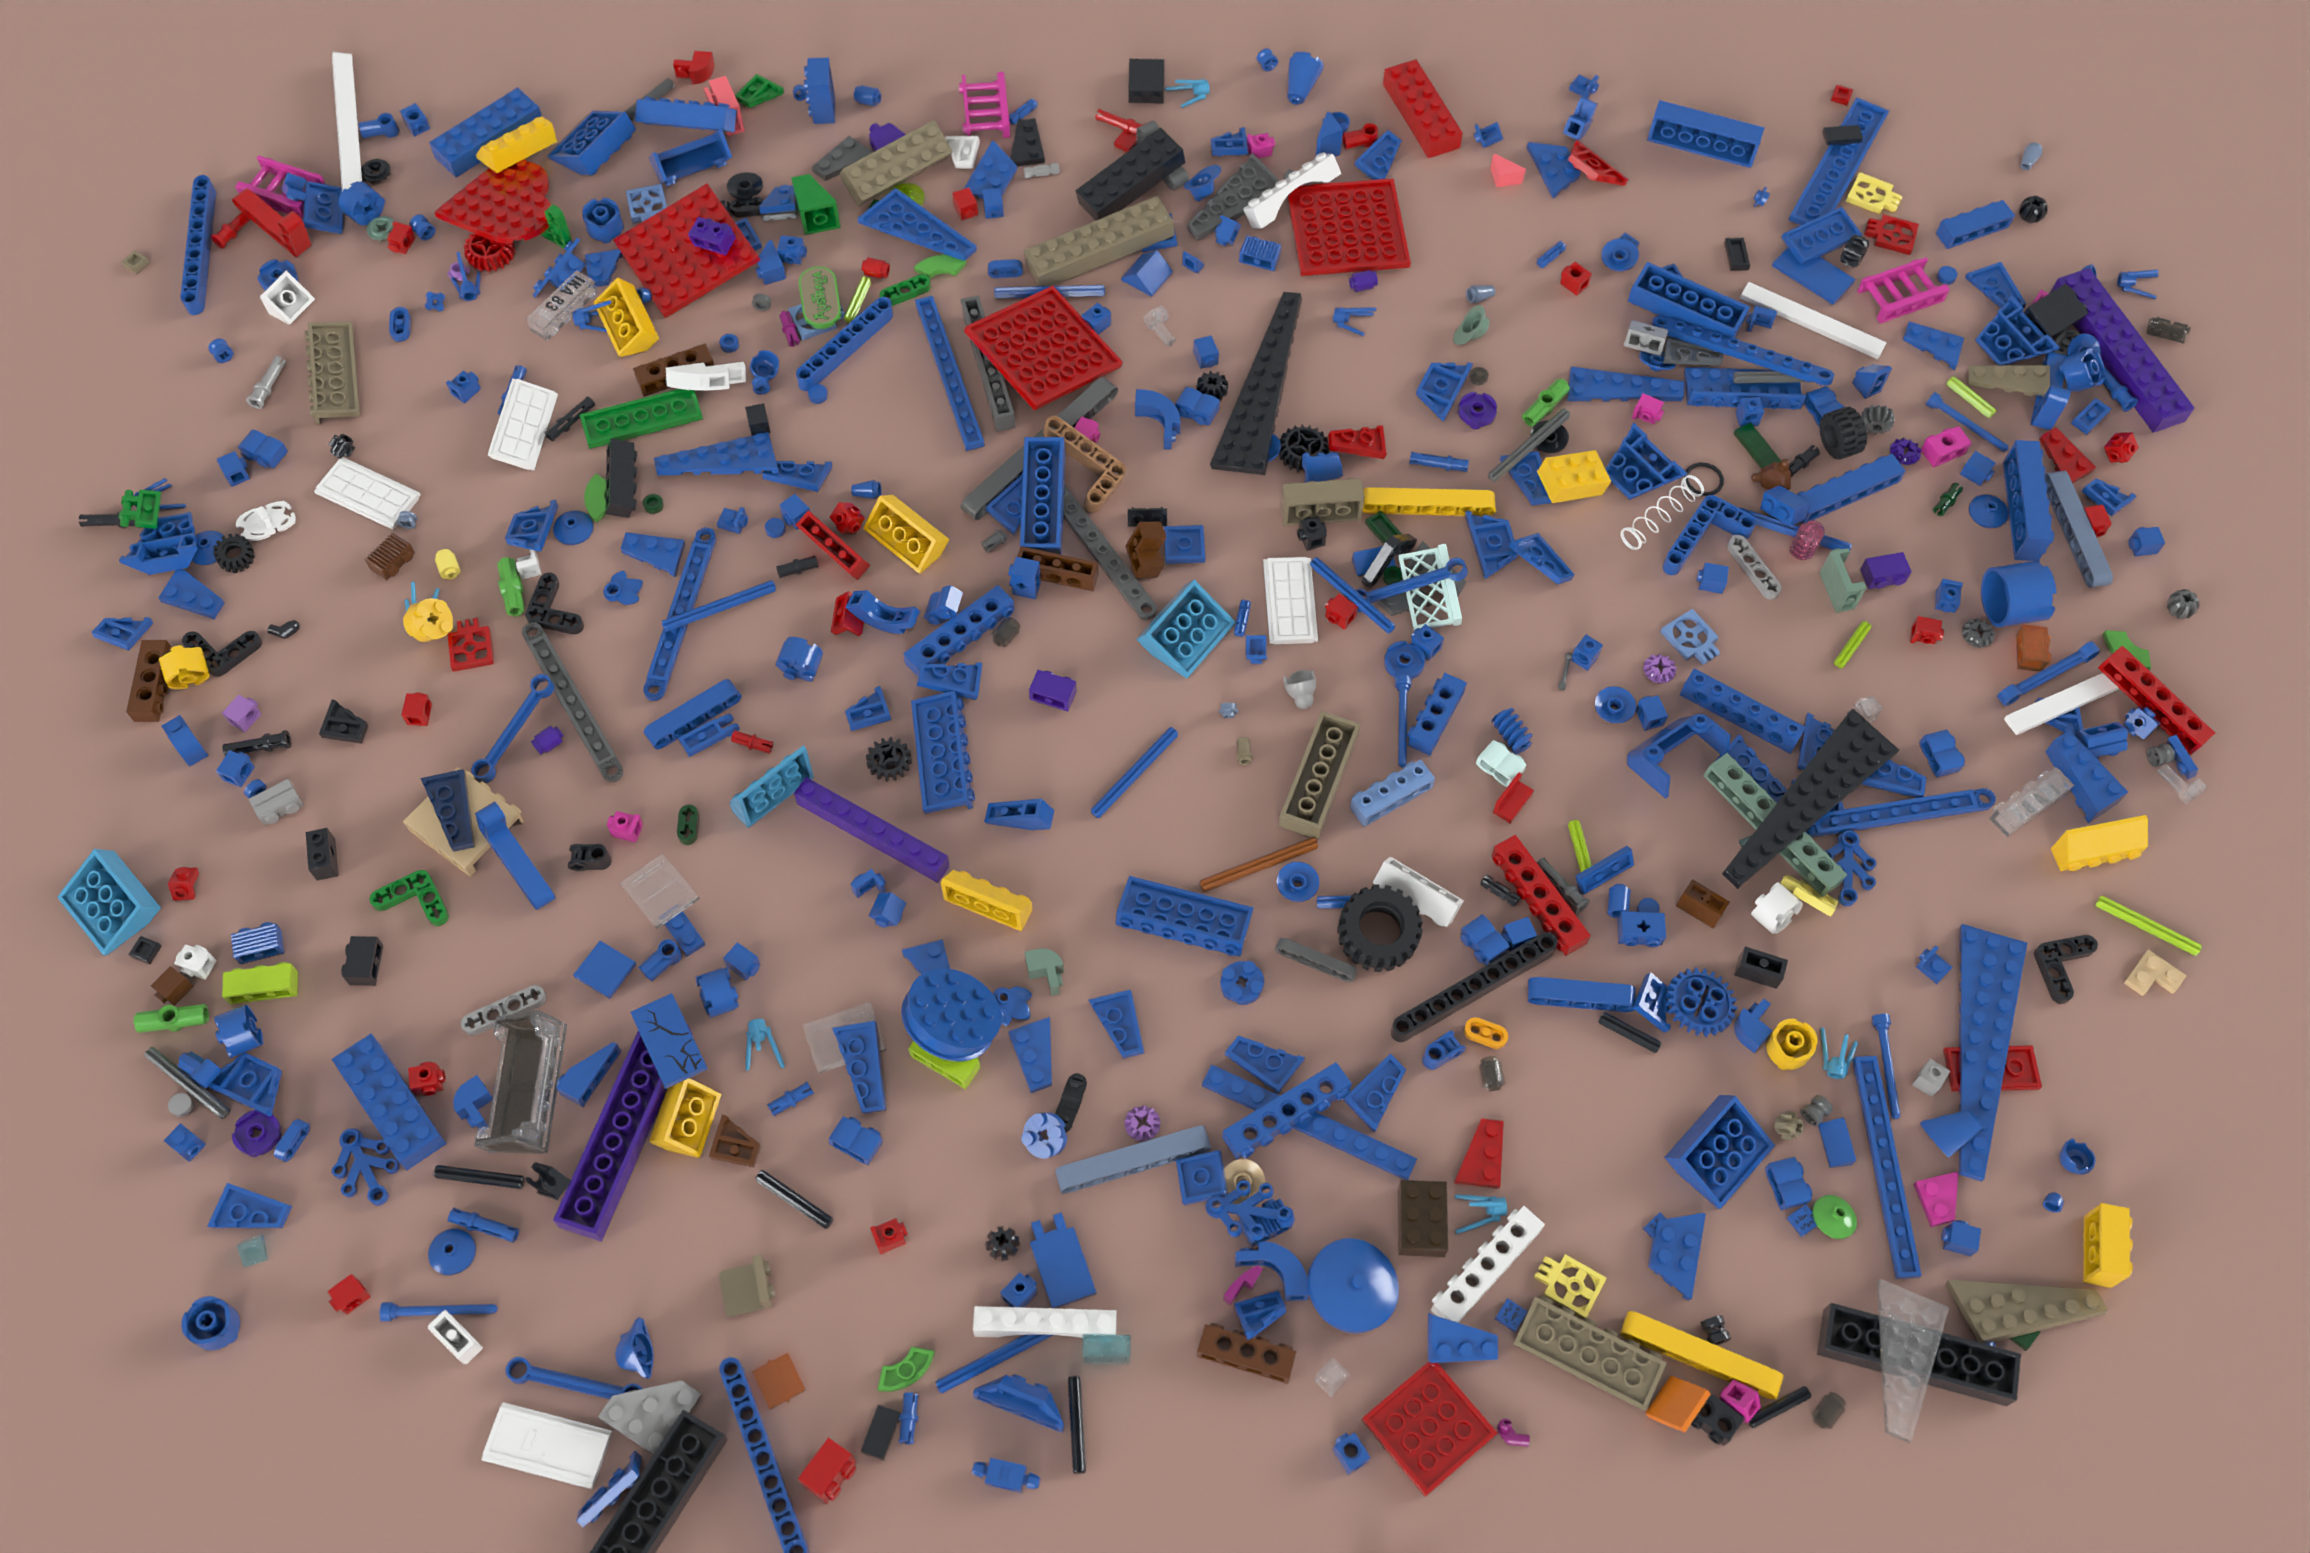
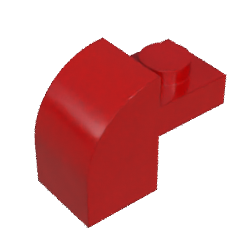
M694 50L692 61L674 59L673 62L676 77L691 79L692 84H700L707 81L712 76L715 66L712 52Z

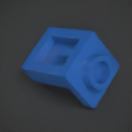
M1579 74L1570 84L1569 90L1588 99L1592 93H1596L1599 87V76L1595 75L1590 80Z
M740 507L739 511L724 508L717 522L718 528L740 534L743 527H746L748 523L745 508Z
M1935 945L1931 950L1926 948L1918 957L1921 961L1916 967L1934 983L1938 984L1953 967L1936 954L1939 948Z

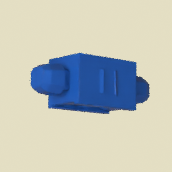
M990 1458L989 1466L985 1462H975L973 1464L972 1473L980 1478L986 1476L985 1484L988 1486L1022 1493L1023 1485H1026L1028 1489L1039 1488L1041 1478L1033 1473L1027 1475L1025 1465Z

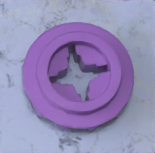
M1660 653L1658 655L1652 654L1645 660L1643 665L1646 677L1655 683L1661 684L1671 681L1677 669L1674 661H1671L1669 656H1661ZM1659 663L1661 664V666H1662V668H1663V671H1662L1661 674H1660L1659 668H1657V665H1658Z
M1145 1105L1135 1106L1127 1113L1124 1123L1128 1135L1138 1141H1147L1155 1137L1159 1132L1161 1124L1159 1114L1153 1108L1146 1107ZM1147 1116L1146 1123L1149 1126L1142 1125L1138 1129L1139 1122L1137 1119L1142 1120Z

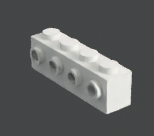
M1392 857L1383 862L1373 881L1375 885L1379 884L1380 888L1383 889L1385 885L1392 886L1391 890L1397 891V889L1404 891L1402 895L1405 898L1409 895L1413 899L1412 905L1418 906L1419 914L1429 916L1439 926H1449L1464 902L1461 898Z

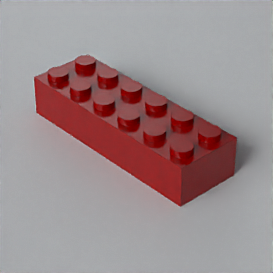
M1415 59L1386 68L1383 86L1427 158L1460 149L1463 132L1418 60Z

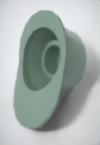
M1476 305L1468 311L1454 334L1453 340L1455 344L1462 345L1470 339H1479L1487 332L1490 320L1485 315L1483 306Z

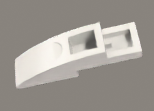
M744 362L708 367L704 363L666 368L667 386L679 389L722 390L729 389V384L746 382Z

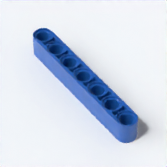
M880 297L796 370L800 390L808 391L811 386L819 384L893 318L892 303L889 298Z

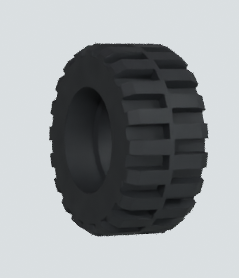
M1379 884L1372 885V888L1369 890L1367 887L1360 889L1358 894L1354 893L1349 901L1345 903L1337 927L1339 944L1344 946L1343 952L1345 955H1351V961L1357 965L1358 962L1363 964V969L1368 970L1369 967H1373L1374 972H1381L1383 968L1391 971L1394 970L1395 966L1400 967L1404 965L1406 960L1413 956L1423 932L1421 928L1423 920L1418 915L1420 910L1417 905H1412L1413 899L1409 895L1405 898L1402 895L1404 891L1397 889V891L1391 890L1392 886L1385 885L1384 889L1380 888ZM1371 912H1383L1390 915L1399 925L1400 935L1398 939L1388 945H1378L1370 942L1360 930L1362 917Z

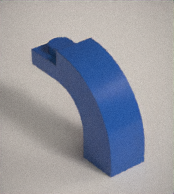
M1136 389L1135 416L1151 417L1158 420L1164 427V449L1171 450L1172 442H1176V434H1180V415L1178 409L1170 399L1158 392Z
M868 590L854 591L846 605V608L861 621L876 629L894 634H904L906 628H912L920 613L916 607L895 608L879 601Z
M1258 1241L1257 1250L1253 1251V1248H1241L1235 1252V1267L1258 1265L1274 1270L1283 1283L1284 1301L1308 1300L1309 1292L1306 1272L1301 1262L1288 1249L1272 1242Z

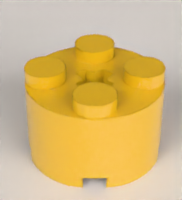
M430 598L410 605L404 615L403 624L410 636H413L420 642H429L446 636L452 630L453 617L445 601Z
M181 645L174 646L170 649L171 652L159 658L165 682L171 689L189 688L188 684L195 683L197 686L209 678V671L201 647L184 648Z
M1786 1019L1780 1022L1766 1041L1767 1053L1779 1069H1799L1813 1056L1818 1044V1038L1814 1029L1809 1024L1797 1021L1798 1019Z

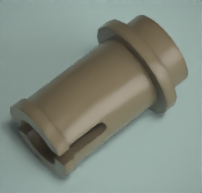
M1240 737L1236 740L1238 749L1236 758L1241 765H1248L1253 759V755L1250 753V740L1247 737Z

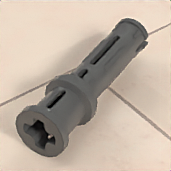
M1545 858L1537 861V864L1563 899L1574 909L1573 912L1575 914H1579L1589 905L1590 900L1585 899L1577 891V887L1570 885Z

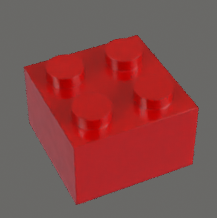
M828 1437L798 1477V1480L804 1488L825 1504H828L830 1500L834 1501L841 1492L840 1486L844 1480H849L857 1469L855 1467L857 1462L851 1453Z

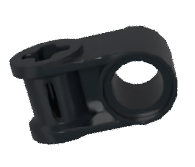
M573 844L569 848L571 859L568 862V868L573 871L604 870L611 865L612 858L602 844Z

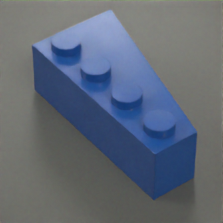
M2070 730L2056 738L2045 751L2058 774H2061L2066 781L2064 783L2065 786L2075 796L2077 806L2084 811L2085 819L2088 823L2117 805L2128 793L2119 781Z

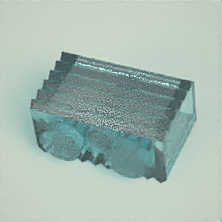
M1083 1335V1363L1086 1364L1088 1362L1091 1364L1093 1362L1094 1364H1100L1102 1362L1105 1364L1107 1362L1108 1364L1112 1363L1114 1365L1117 1363L1119 1365L1126 1362L1128 1365L1130 1363V1335Z

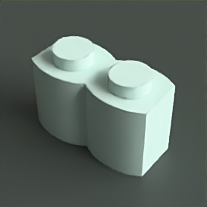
M1495 740L1486 747L1476 761V764L1483 771L1492 775L1505 787H1508L1518 772L1522 774L1526 767V763L1521 756L1510 753L1506 745Z

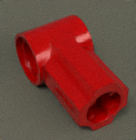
M1367 123L1360 130L1343 133L1344 149L1362 145L1369 148L1378 139V127L1373 123Z

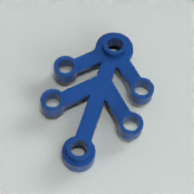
M1851 830L1842 832L1838 837V843L1829 850H1825L1832 860L1835 855L1844 850V858L1836 863L1847 874L1843 880V889L1838 895V900L1843 906H1852L1858 898L1857 892L1852 888L1853 872L1861 879L1863 889L1871 890L1876 885L1875 878L1865 872V870L1872 871L1874 869L1876 860L1859 846V836ZM1853 852L1863 861L1862 867L1853 859ZM1866 862H1870L1872 866H1868ZM1865 881H1870L1872 885L1866 884Z
M355 1128L343 1131L339 1139L342 1151L337 1163L332 1167V1174L338 1179L344 1178L348 1173L346 1164L351 1153L355 1160L346 1182L341 1186V1193L345 1197H353L357 1193L355 1184L360 1172H362L369 1187L367 1193L368 1200L376 1206L383 1205L388 1200L389 1194L383 1186L378 1184L370 1166L382 1168L389 1174H394L400 1168L399 1163L393 1158L383 1159L365 1155L361 1147L375 1149L378 1154L386 1155L389 1153L390 1148L385 1140L377 1141L363 1138V1134ZM355 1137V1141L349 1144V1140ZM386 1144L385 1149L380 1151L379 1147ZM391 1163H395L393 1169H388ZM339 1168H343L342 1173L336 1174ZM351 1186V1192L346 1193V1189ZM378 1194H383L380 1200H376Z
M1241 1180L1237 1183L1235 1190L1224 1197H1211L1205 1206L1209 1216L1221 1219L1231 1237L1240 1236L1242 1228L1240 1223L1233 1221L1228 1213L1239 1216L1249 1229L1254 1240H1261L1265 1233L1263 1226L1256 1224L1251 1216L1276 1219L1281 1227H1290L1295 1221L1294 1212L1290 1207L1282 1206L1279 1209L1254 1207L1264 1199H1270L1273 1196V1187L1269 1183L1260 1185L1259 1192L1240 1204H1231L1241 1196H1247L1251 1193L1250 1183L1246 1180ZM1243 1186L1248 1187L1246 1190H1240ZM1265 1189L1270 1190L1268 1193H1263ZM1217 1204H1220V1206L1217 1207V1208H1214V1207H1213V1206H1215V1205H1217ZM1283 1213H1288L1287 1216H1281ZM1233 1227H1238L1236 1231H1231ZM1255 1230L1261 1231L1259 1234L1253 1233Z

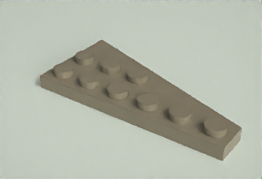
M1948 1280L1945 1284L1977 1341L1983 1344L2105 1315L2108 1311L2098 1292L2093 1289Z

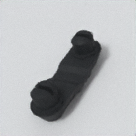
M1080 1073L1072 1074L1068 1078L1055 1112L1066 1126L1064 1127L1065 1133L1072 1128L1087 1086L1086 1078Z

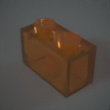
M2022 625L2016 634L2017 669L2040 672L2050 664L2052 655L2049 653L2051 637L2048 635V627Z

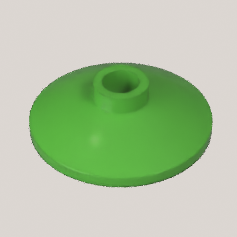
M1826 1195L1815 1202L1813 1218L1818 1228L1824 1234L1834 1239H1845L1854 1233L1857 1226V1218L1854 1210L1845 1200L1834 1195Z

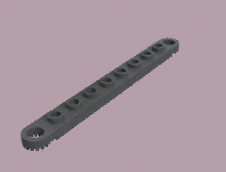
M1064 484L1063 518L1138 617L1142 620L1153 619L1157 612L1156 604ZM1145 606H1149V608L1151 607L1152 611L1149 613H1144L1141 611V609Z
M536 622L524 625L522 635L543 673L553 682L556 696L603 778L608 782L619 781L624 773L623 768L540 624ZM538 630L537 634L533 635V637L528 635L529 631ZM610 768H617L618 771L615 775H607V771Z

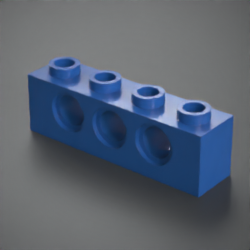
M1444 673L1441 679L1437 678L1433 686L1435 690L1433 695L1429 694L1424 703L1426 708L1424 711H1419L1416 717V726H1411L1407 737L1410 738L1409 747L1431 756L1465 692L1467 682L1447 673Z

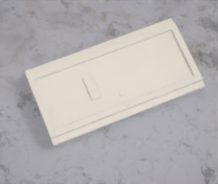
M512 378L487 456L534 471L558 394L554 393L555 391Z
M344 457L336 462L314 491L315 494L392 530L398 526L399 513L401 511H410L421 495L409 487Z
M1311 558L1263 559L1269 643L1302 644L1318 642L1312 567L1310 565Z
M503 1402L499 1408L481 1460L593 1489L613 1431Z

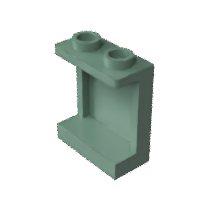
M1849 548L1832 550L1819 572L1836 613L1855 609L1866 590L1864 581L1851 582L1844 566L1850 553Z

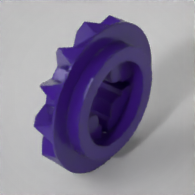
M1904 437L1901 440L1896 439L1890 446V454H1893L1900 464L1912 465L1921 457L1922 449L1918 447V443L1912 442V438L1910 440H1906ZM1908 448V452L1904 455V449Z

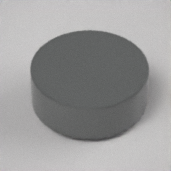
M755 294L752 299V306L757 310L767 311L770 309L772 300L765 294Z

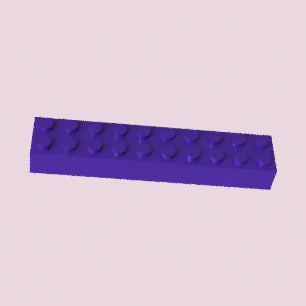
M2087 268L2058 278L2050 293L2067 284L2068 287L2074 290L2078 300L2086 306L2088 314L2083 320L2075 324L2074 327L2080 334H2089L2096 338L2099 343L2100 357L2104 367L2121 386L2123 385L2128 388V392L2133 398L2138 399V403L2134 408L2150 430L2155 433L2185 422L2195 407L2091 269Z
M639 1031L634 1038L553 1219L555 1224L561 1229L601 1242L667 1091Z

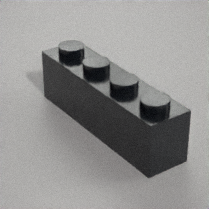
M610 439L606 450L605 514L629 518L631 512L636 509L637 500L634 499V495L636 494L637 483H634V478H636L637 467H634V462L637 459V451L634 450V442Z

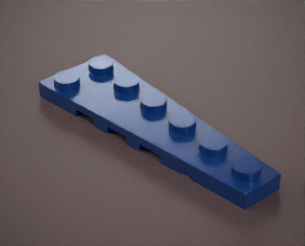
M1571 366L1568 384L1570 391L1567 395V401H1591V399H1602V401H1610V399H1621V401H1628L1629 399L1639 400L1643 393L1660 401H1682L1685 381Z

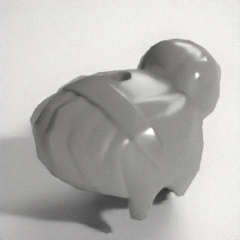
M1298 670L1291 674L1289 679L1285 675L1284 687L1287 693L1295 699L1296 706L1300 709L1311 707L1313 703L1312 695L1316 688L1314 671Z

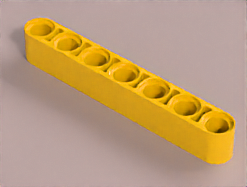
M1375 487L1363 489L1364 504L1362 512L1368 514H1376L1382 511L1384 514L1465 516L1466 511H1471V515L1491 516L1496 512L1495 493L1490 490Z
M1627 1312L1620 1332L1623 1338L1635 1341L1641 1346L1729 1383L1734 1379L1757 1391L1758 1395L1765 1398L1777 1399L1784 1377L1782 1373L1640 1313Z

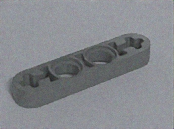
M1280 938L1275 947V951L1280 955L1345 982H1353L1358 972L1354 966L1286 938Z

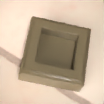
M134 250L121 263L125 268L138 274L150 261L147 257Z

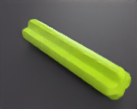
M863 276L844 315L845 322L850 323L856 318L871 285L869 277Z
M1953 376L1948 380V387L1987 418H1991L1995 414L1996 409L1958 378Z
M1867 621L1861 622L1835 659V666L1843 668L1870 631L1872 627Z
M1571 820L1569 821L1568 828L1580 872L1591 867L1592 864L1580 821Z

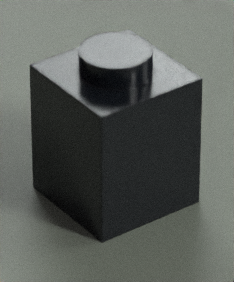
M764 403L745 407L751 436L759 433H771Z

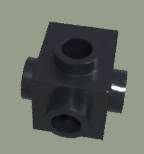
M1318 516L1307 517L1299 522L1297 536L1299 541H1303L1307 551L1325 546L1327 529L1324 522L1321 523Z

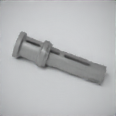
M275 356L262 380L254 385L253 393L246 398L250 406L256 409L263 408L264 400L272 393V385L286 365L284 359L280 362L282 357Z

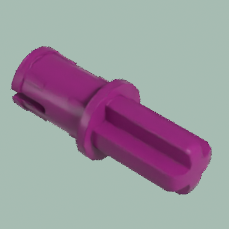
M782 311L779 314L783 326L782 332L786 335L788 345L794 347L793 340L796 345L800 343L796 332L797 326L793 323L790 312Z

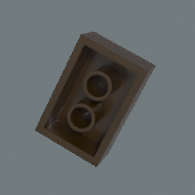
M1401 1180L1398 1186V1254L1403 1256L1445 1257L1448 1251L1447 1182Z

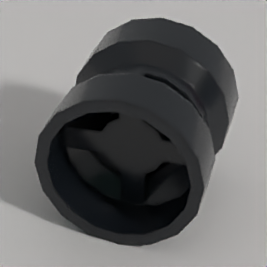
M1723 1315L1711 1317L1700 1322L1702 1329L1707 1333V1342L1719 1345L1731 1340L1729 1331L1725 1330Z

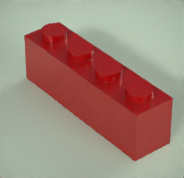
M809 510L796 524L804 534L855 579L858 580L871 566Z

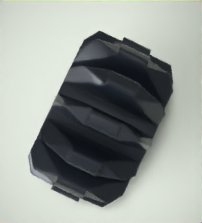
M1853 235L1840 256L1841 262L1848 267L1855 268L1859 266L1868 251L1869 240L1862 236Z
M1210 370L1209 374L1203 372L1202 377H1198L1196 390L1222 401L1223 397H1226L1229 384L1225 375H1220L1219 371L1214 374Z

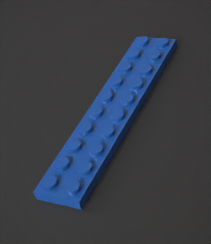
M1856 97L1841 126L1859 125L1863 136L1862 142L1829 145L1790 214L1789 221L1803 225L1837 208L1888 116L1889 110Z

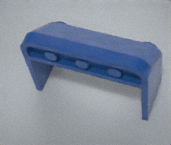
M719 129L712 135L659 154L654 152L650 155L649 160L661 184H666L667 187L677 183L676 179L715 165L717 168L727 165L726 161L732 158V154L722 129Z
M1704 714L1679 718L1631 750L1627 755V765L1666 799L1669 797L1670 775L1658 766L1663 761L1665 754L1697 734L1723 756L1726 753L1729 754L1731 735Z

